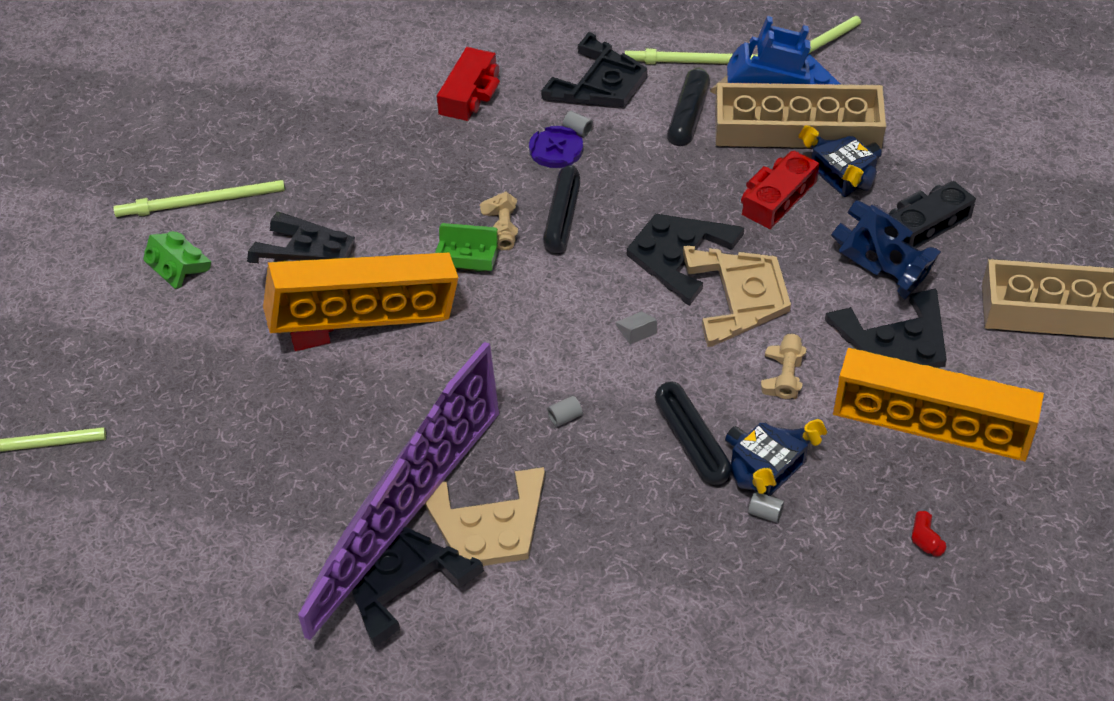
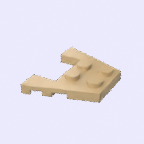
M683 246V256L688 274L719 271L731 313L730 315L702 319V328L707 347L717 345L790 312L791 302L776 256L739 252L738 255L722 254L719 249L710 248L709 252L694 250L695 246Z
M544 467L515 471L519 496L517 500L451 509L447 482H442L424 505L433 522L436 523L447 546L458 550L459 555L468 559L472 557L479 559L483 566L529 559L536 516L545 479Z

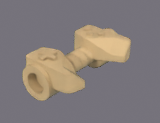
M508 192L500 193L480 204L483 215H499V220L493 227L498 229V248L500 250L512 249L515 243V236L518 233V228L510 221V214L516 208L517 199Z
M787 334L783 337L780 346H769L766 349L765 356L775 359L783 364L782 374L778 377L761 381V390L764 395L778 396L783 399L797 398L798 392L802 388V383L799 382L800 378L794 376L795 367L801 366L802 357L806 354V348L802 346L801 338L798 335Z

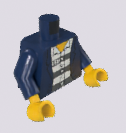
M809 125L803 127L798 137L804 140L803 143L807 148L813 149L812 160L819 162V176L844 198L858 188L864 191L871 188L877 175V159L882 155L881 148L877 143L873 142L864 146L853 136L838 140H824L818 136V131Z
M812 420L804 428L794 430L773 427L767 423H759L748 434L737 426L732 427L725 437V442L734 447L732 450L731 466L737 486L741 489L756 490L759 494L771 496L805 464L808 443L811 442L812 445L817 446L822 441L820 435L828 433L822 420Z

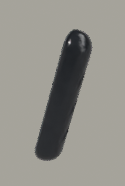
M694 68L685 76L667 130V139L673 145L685 146L694 137L710 86V77L701 68Z
M574 165L565 166L558 173L545 227L543 244L548 251L554 254H561L567 247L580 188L579 171Z
M673 381L663 383L655 393L656 404L701 477L712 485L725 483L732 472L729 459L683 387Z

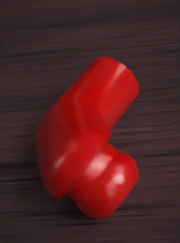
M918 511L915 515L911 536L913 543L925 553H931L934 557L943 555L946 551V543L931 529L932 515L927 511Z

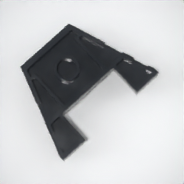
M588 32L578 44V53L597 60L578 84L552 77L541 90V99L625 107L646 79L647 67L625 53L618 54L612 50V45L606 41L602 44L596 40L595 34Z
M277 211L270 221V231L294 236L286 247L254 242L248 250L247 262L259 263V258L274 259L273 262L348 258L353 250L355 237L347 235L345 232L335 231Z
M655 213L628 246L626 255L651 276L657 277L664 283V287L671 292L674 291L685 304L690 306L703 289V282L680 273L681 269L685 266L683 246H695L694 250H697L704 240H708L732 250L744 235V227Z
M936 288L910 294L909 301L919 318L864 330L852 307L827 312L825 315L826 323L831 327L834 326L841 333V337L846 342L852 343L858 350L928 365L934 368H941L946 365L947 358Z
M404 527L352 590L371 645L375 648L400 630L398 620L383 606L388 601L437 568L458 588H461L484 572L483 563L474 557L468 559L459 555V551L450 546L443 548L434 544L430 537Z

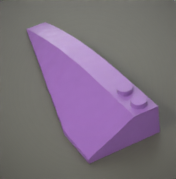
M484 342L449 381L430 412L372 489L341 535L298 614L304 638L308 640L313 638L499 415L489 343Z

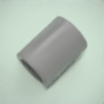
M569 111L564 117L563 126L573 129L577 132V135L585 138L593 129V120Z
M570 396L547 407V414L556 427L583 415L581 405L575 396Z
M754 492L748 514L778 523L784 507V500Z

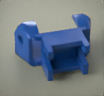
M767 16L758 38L752 36L749 40L750 43L744 42L732 54L727 65L728 83L810 84L807 56L811 46L810 40H806L809 33L808 26L803 25L799 33L772 26V17ZM757 45L758 56H753L752 59H750L755 49V46Z

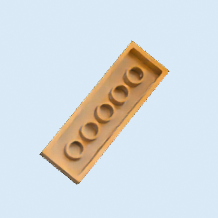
M449 252L268 262L263 309L269 333L439 322L448 320L450 317L459 277Z
M848 348L839 376L833 415L1026 462L1039 423L1044 393Z

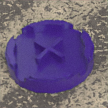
M564 126L546 127L545 131L541 133L537 131L529 140V154L541 166L563 168L574 164L580 159L583 154V140L571 128Z

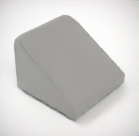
M639 312L615 322V325L629 344L657 334L656 319L644 312Z

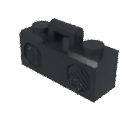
M950 181L943 186H935L929 195L921 190L899 201L897 208L891 210L889 214L914 232L904 242L918 248L972 218L976 198L955 181ZM891 226L885 227L886 235L894 238L898 236V231Z

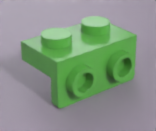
M441 223L439 227V243L435 253L449 252L455 268L473 269L479 272L485 270L492 271L498 254V229L496 227Z
M175 231L150 235L143 260L175 289L182 287L185 274L206 272L210 269L212 263L202 254L200 249L187 241L183 234Z

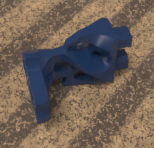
M856 200L848 210V214L859 221L856 227L852 230L845 224L840 223L831 236L842 245L839 249L842 254L875 275H878L882 270L894 275L899 280L897 284L900 287L897 291L906 300L927 277L941 251L933 247L920 251L909 245L904 240L913 235L914 232L878 205L871 204L869 206ZM891 226L898 231V236L894 238L886 235L885 227ZM869 250L877 254L875 262L866 258V253ZM893 250H898L901 253L902 261L900 264L896 265L890 260V253Z

